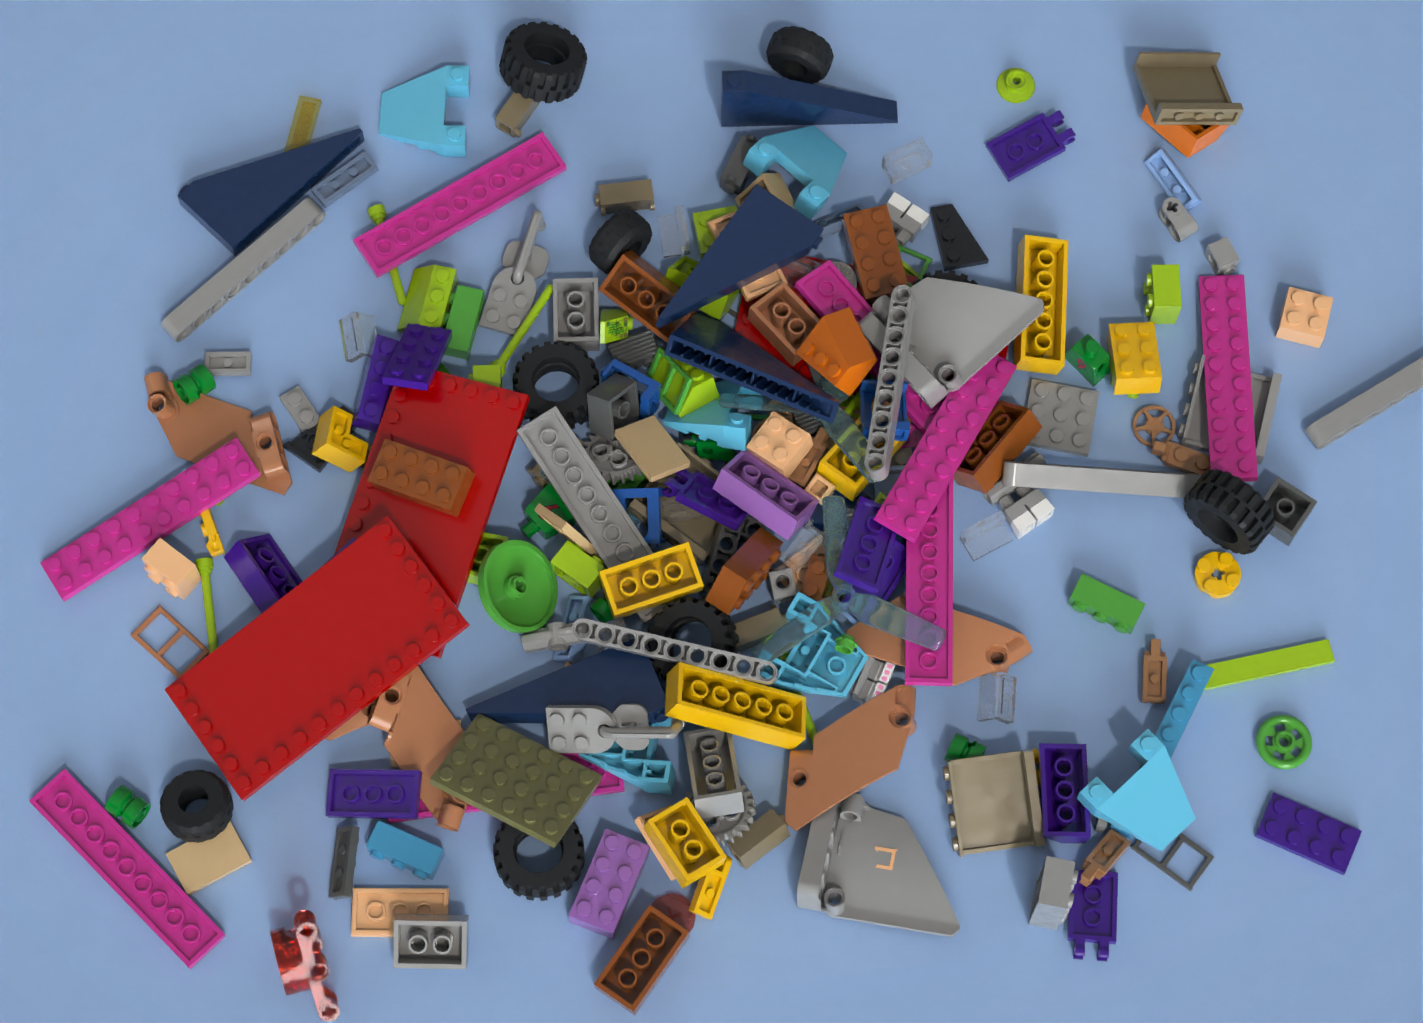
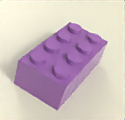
M747 450L741 451L721 469L712 488L787 541L810 520L819 502L814 496Z
M605 829L568 915L569 922L614 940L650 855V846Z

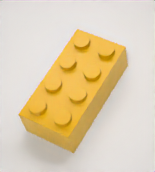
M860 417L820 460L816 472L832 483L837 491L851 501L872 480L864 462L868 440L861 439ZM894 441L892 457L906 441ZM880 443L876 446V448H881L885 444ZM875 465L872 469H879L881 465Z
M689 542L599 571V579L613 620L700 592L704 587Z

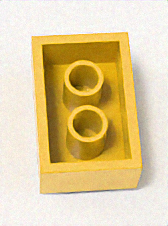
M1154 322L1109 324L1106 342L1108 354L1110 355L1114 395L1159 393L1162 372Z
M688 797L647 820L644 826V831L682 889L723 865L727 857Z

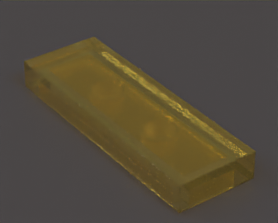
M299 96L284 152L311 144L322 105L320 99Z

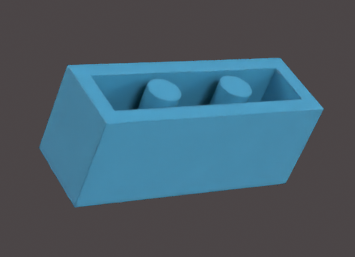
M379 820L366 844L371 857L382 861L383 858L391 861V865L399 870L409 869L413 871L412 874L422 880H425L426 877L433 880L445 855L442 848Z

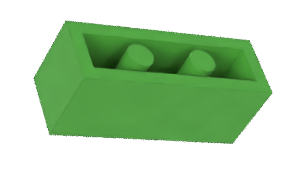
M457 285L456 292L451 293L449 304L452 307L450 312H446L444 325H446V329L452 330V339L444 355L469 360L485 302L484 290Z
M1083 573L1068 602L1073 610L1079 613L1085 612L1090 614L1097 622H1106L1114 626L1113 628L1116 631L1124 634L1126 632L1132 633L1145 606V603Z

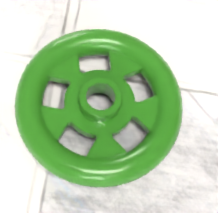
M1276 715L1265 720L1259 727L1256 734V747L1261 758L1272 767L1285 770L1293 769L1303 764L1309 757L1312 749V738L1308 728L1299 719L1289 715ZM1283 724L1285 730L1276 732L1274 726ZM1295 729L1301 735V738L1295 740L1294 735L1291 733ZM1266 736L1273 737L1272 746L1265 745ZM1282 739L1286 740L1287 746H1282L1279 741ZM1295 746L1301 750L1296 757L1290 753ZM1277 751L1284 754L1283 760L1275 758L1273 756L1274 752Z

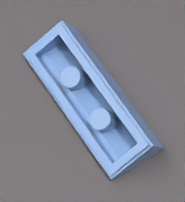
M1159 149L1144 162L1169 198H1177L1187 211L1203 202L1166 150Z
M570 595L563 622L569 624L580 618L593 620L594 615L589 606L595 600L589 596ZM587 643L569 645V648L566 650L554 651L552 660L565 664L566 662L572 664L579 662L583 659Z

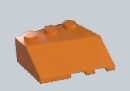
M1147 103L1140 117L1187 158L1214 143L1230 126L1155 125Z
M850 307L823 316L795 352L835 387L851 396L878 361Z

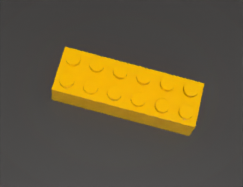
M1025 234L1018 244L1016 293L1042 299L1044 302V313L1014 339L1013 364L1017 366L1016 370L1057 375L1065 366L1068 240Z
M678 662L667 673L665 716L789 750H793L806 739V697L682 662Z

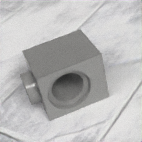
M1228 237L1207 245L1204 253L1216 276L1233 273L1240 260Z
M781 566L773 569L774 572H769L775 603L781 604L793 601L797 594L792 568L787 569L786 566ZM782 579L790 582L788 587L784 589L777 587L778 582Z

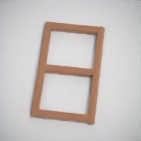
M158 606L131 634L135 641L177 679L209 654V649L161 606ZM162 614L179 631L158 652H155L139 635ZM185 634L202 652L179 673L162 656Z

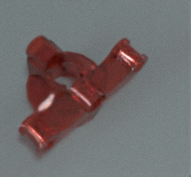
M301 910L293 918L295 929L287 931L285 927L270 930L279 972L286 996L312 990L320 1019L331 1022L339 1017L340 1008L337 1004L336 994L321 982L329 975L326 956L320 952L323 948L321 932L315 924L314 913L309 910Z

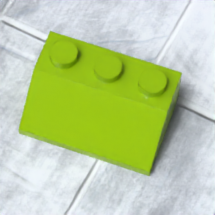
M684 255L668 267L665 277L678 287H681L699 262ZM738 289L699 308V310L715 319H721L728 313L741 290Z
M439 265L414 269L397 331L404 333L408 323L445 329L444 318L446 312L450 311L451 293L455 292L458 282L456 269Z
M663 356L652 378L661 384V389L671 367V364ZM672 358L693 379L678 414L679 418L720 397L714 378L710 373ZM677 370L666 393V397L674 406L686 381Z

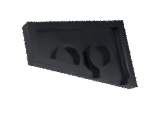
M953 204L930 208V215L944 271L988 263L989 259Z
M345 406L340 407V409L354 415V413ZM317 424L313 428L306 429L300 433V436L290 442L289 440L283 444V447L320 473L328 462L312 454ZM351 426L350 434H352L357 427Z

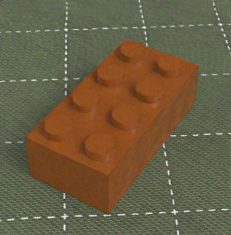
M887 204L843 214L842 226L859 290L866 302L872 305L883 295L891 298L893 289L898 285H907L909 287Z
M632 250L622 254L598 289L667 343L670 334L699 310L697 309L661 328L656 327L660 314L680 287Z
M1000 400L990 412L953 476L954 481L958 485L987 494L1003 475L1004 461H1014L1042 428V425L1029 408Z
M385 439L367 481L376 489L458 517L475 474L463 465Z
M760 527L723 565L705 600L727 615L734 609L739 610L745 599L748 600L754 590L760 587L763 580L766 581L768 579L769 572L773 571L770 567L778 561L782 554L780 548L783 541Z
M649 904L594 983L595 988L633 1015H636L690 937L689 931Z

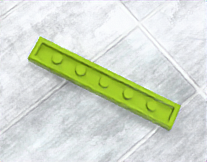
M1329 639L1208 664L1207 666L1213 668L1214 671L1204 690L1334 663L1335 659Z

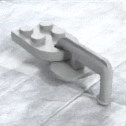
M536 210L533 212L524 241H513L507 245L502 258L505 269L499 272L493 280L479 322L480 327L514 336L532 309L537 296L535 279L545 274L549 262L548 252L544 248L534 245L538 231H542L546 227L541 211Z
M621 704L613 713L597 705H548L545 708L549 749L557 753H602L608 750L614 742L625 750H643L649 745L650 739L675 738L685 725L684 721L673 718L670 727L649 726L648 712L640 704Z

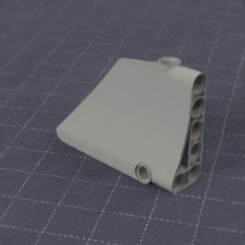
M930 277L922 279L910 287L916 306L904 380L932 409L948 393L960 389L962 385L1044 313L1043 300L1033 296L977 284ZM887 295L879 297L872 306L873 311L869 312L858 322L862 327L865 338L881 355L891 300ZM903 297L899 301H904L908 297ZM899 318L897 319V322H900L905 318ZM897 338L893 342H899L901 338ZM893 359L889 363H895L898 359ZM955 375L952 380L946 381L947 377Z
M857 793L852 794L812 820L797 887L798 908L822 911L832 918L947 937L954 936L960 930L959 922L946 894L907 820L871 808L864 803V797ZM875 846L898 849L895 854L892 870L876 868L877 864L889 866L892 853L880 850L877 852ZM838 901L839 904L833 905L830 902Z

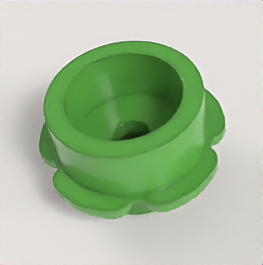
M842 634L840 637L835 638V649L840 653L852 654L854 648H857L854 637Z

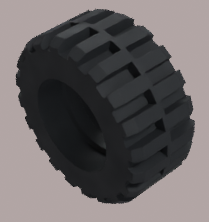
M529 22L527 25L524 23L513 29L506 37L499 63L500 74L504 78L503 80L506 85L511 86L513 92L516 94L520 93L525 99L530 98L538 103L540 101H545V103L561 102L565 98L568 99L573 96L580 88L587 64V53L582 42L579 43L578 37L575 34L571 35L570 31L566 28L562 29L559 28V25H550L547 22ZM536 60L544 61V62H547V63H549V64H544V63L538 62V61H536Z
M551 341L544 342L543 347H539L538 344L532 347V353L525 352L522 355V362H517L512 378L513 391L527 394L530 397L524 415L525 420L529 418L531 422L556 406L571 429L575 428L577 422L580 425L586 422V416H589L587 393L600 384L599 373L595 367L594 360L588 358V353L584 349L578 351L577 345L570 343L567 346L564 345V341H557V344H551ZM560 371L574 377L578 383V388L571 397L563 401H548L536 393V382L547 373Z
M1219 469L1206 471L1184 497V509L1188 512L1187 516L1194 522L1193 524L1206 537L1208 536L1212 539L1214 543L1236 554L1245 555L1253 553L1275 525L1274 512L1269 508L1268 502L1262 498V495L1255 491L1250 484H1246L1241 478L1235 477L1227 471L1223 472Z
M687 597L686 600L679 598L674 600L672 605L666 604L662 607L663 612L661 614L656 613L653 619L656 620L654 625L649 624L647 629L650 634L675 639L683 626L691 622H700L706 625L711 633L710 648L739 653V649L736 648V643L739 642V635L734 631L737 628L734 622L729 619L730 616L701 598ZM651 640L647 643V646H649L648 651L653 652L658 648L656 640ZM672 646L669 650V654L671 657H676L674 653V646ZM724 656L718 657L715 661V665L718 668H723L727 664V658ZM649 657L652 660L654 670L658 671L659 675L667 680V673L676 663Z
M505 822L501 824L502 828L497 830L495 843L493 844L494 863L499 878L503 880V884L508 889L511 888L514 894L519 897L524 895L527 900L534 901V898H540L541 901L548 900L547 897L554 896V898L561 896L563 890H570L572 883L578 881L581 875L580 871L585 863V850L582 834H580L579 827L575 822L571 824L559 842L562 849L559 863L554 868L541 873L525 870L517 860L518 845L530 835Z

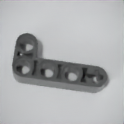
M748 516L737 531H734L718 522L701 576L704 584L703 590L698 592L701 598L706 599L710 588L707 586L711 583L713 586L715 582L713 580L720 573L714 569V561L719 562L723 567L735 554L739 540L746 542L751 537L748 527L752 526L756 531L760 527L765 530L764 524ZM721 540H725L728 543V551L721 548Z

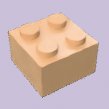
M1289 287L1284 298L1275 337L1320 348L1325 337L1333 297Z
M773 411L747 444L746 448L751 454L786 478H789L812 448L813 441L809 433Z
M161 538L142 557L145 565L144 570L149 573L147 575L148 578L157 585L162 583L166 586V592L174 598L179 596L184 600L201 581L196 565Z

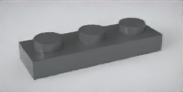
M351 825L337 828L328 898L335 900L351 898L360 827Z

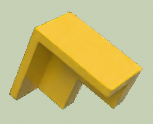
M333 406L319 417L312 454L347 472H352L365 463L369 443L350 434L353 415Z

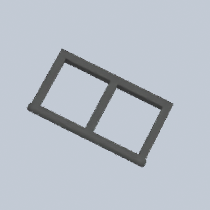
M1182 833L1177 836L1179 841L1162 864L1139 848V845L1142 843L1139 839L1131 846L1132 850L1189 891L1193 889L1197 880L1214 858L1213 855ZM1183 842L1207 858L1190 883H1187L1166 868V865Z

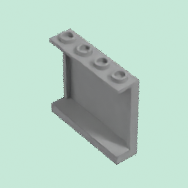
M1202 355L1200 362H1195L1192 375L1196 376L1195 383L1190 382L1187 395L1191 396L1190 403L1186 402L1183 416L1187 417L1185 424L1181 423L1178 436L1182 437L1180 445L1209 452L1204 381L1205 355ZM1274 372L1272 377L1251 373L1256 458L1259 465L1265 455L1282 374Z

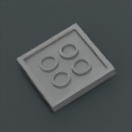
M1032 379L1027 408L1032 411L1042 425V428L1027 446L1088 457L1099 391Z

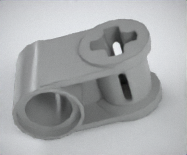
M1170 197L1163 202L1158 215L1175 241L1181 242L1198 231L1195 219L1187 212L1177 198Z

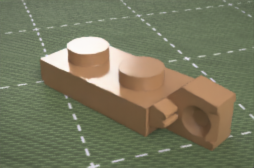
M820 427L815 438L811 436L813 441L812 448L788 478L803 489L807 487L818 469L820 460L827 453L829 448L827 441L830 437L829 430Z
M1155 441L1152 445L1150 453L1161 457L1160 461L1164 462L1165 466L1184 473L1200 475L1210 470L1209 455L1169 441L1166 444Z
M1151 639L1149 651H1144L1141 703H1166L1167 657L1165 652H1160L1161 639Z
M1110 829L1086 857L1082 869L1085 871L1081 874L1079 883L1088 887L1095 878L1100 880L1129 848L1131 841Z

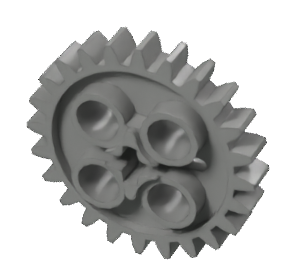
M589 435V442H584L585 451L606 482L612 480L613 485H615L617 480H621L625 484V478L634 481L633 475L642 476L641 469L617 438L610 440L599 435Z
M746 784L741 786L745 812L735 813L736 815L734 816L729 814L702 819L716 841L721 842L723 847L726 845V840L735 843V836L742 838L741 831H749L748 824L754 823L752 816L756 815L754 808L756 804ZM686 791V796L695 808L693 793Z

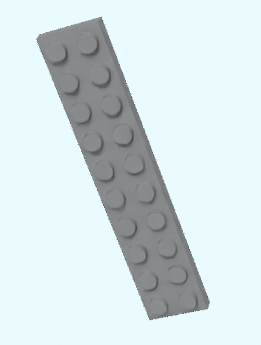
M556 406L517 430L519 437L607 569L653 554ZM670 601L637 612L636 614L642 623L645 624L652 620L656 613L661 614L663 606L674 603Z

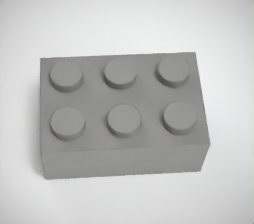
M598 278L553 279L554 344H557V341H564V345L567 346L570 343L577 345L578 351L580 349L600 351Z
M396 914L394 918L393 968L466 969L468 964L469 915Z

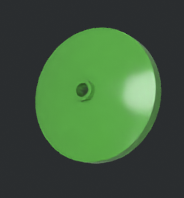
M509 540L499 543L485 554L478 572V590L482 604L491 619L501 628L513 633H527L544 626L553 615L558 598L556 576L547 557L537 547L522 540Z

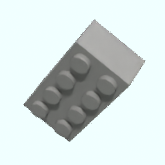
M712 728L683 732L695 809L700 817L704 819L745 812L732 734Z
M1046 856L1036 880L1028 924L1057 930L1059 924H1064V920L1067 918V913L1072 908L1074 893H1071L1074 888V884L1076 885L1078 870L1074 869L1076 862Z

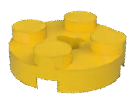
M1211 552L1204 555L1198 561L1194 571V581L1197 588L1213 598H1224L1231 595L1238 587L1241 579L1239 564L1227 552ZM1214 570L1223 573L1221 580H1218L1217 577H1212L1211 574L1214 573Z

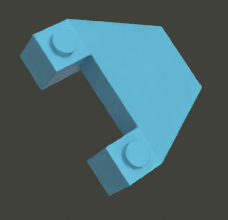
M446 65L381 93L379 135L405 144L407 142L416 145L422 150L428 149L437 152V155L443 157H466V126L445 125L447 97L470 98L471 76L469 66Z
M813 125L762 137L749 149L743 165L759 177L776 162L806 186L800 192L793 207L811 220L826 204L847 153Z
M723 380L715 383L719 398L682 418L673 414L669 409L663 420L664 426L688 434L689 431L698 434L699 439L704 441L707 438L716 441L717 446L722 448L746 451V446L752 438L751 415L736 413L738 408L764 411L769 399L752 390Z
M798 592L790 604L785 617L804 630L785 662L763 650L759 659L772 662L779 671V677L775 683L764 685L780 690L846 698L869 657L858 645L857 648H854L852 654L838 652L835 649V638L846 633L824 611V608L818 602ZM765 667L761 672V676L764 679H769L774 674V670L771 667Z
M668 717L664 722H656L649 726L670 727L673 718ZM650 739L649 745L643 750H625L614 742L608 750L602 753H579L580 758L648 793L673 795L676 772L671 761L655 760L658 739Z
M1147 729L1128 749V752L1142 767L1115 793L1096 776L1080 791L1077 799L1093 816L1113 824L1114 827L1122 829L1140 841L1162 851L1196 818L1165 745Z

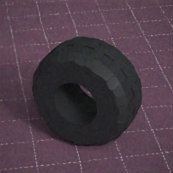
M786 26L774 32L766 50L768 63L774 71L789 80L809 84L817 83L827 76L834 58L830 44L823 37L813 31L796 26Z
M621 210L615 213L599 228L592 238L588 251L590 260L605 274H609L622 254L632 250L640 257L651 241L652 231L650 224L634 210Z
M189 770L176 776L166 785L160 798V812L166 827L174 836L186 842L200 843L217 837L218 834L225 830L233 816L234 805L227 785L216 774L204 770ZM197 799L208 800L206 807L200 812L192 814L185 812L187 806L192 801Z

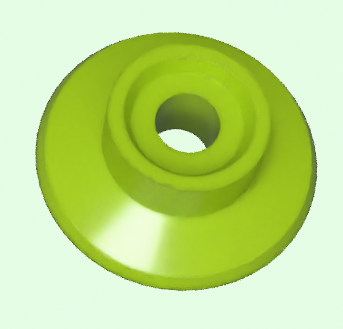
M1010 68L998 76L996 89L1004 100L1010 103H1022L1030 99L1034 94L1035 81L1027 71L1020 68Z

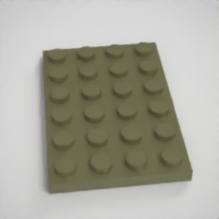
M477 714L430 778L432 786L553 848L560 842L602 781L601 774L481 714Z

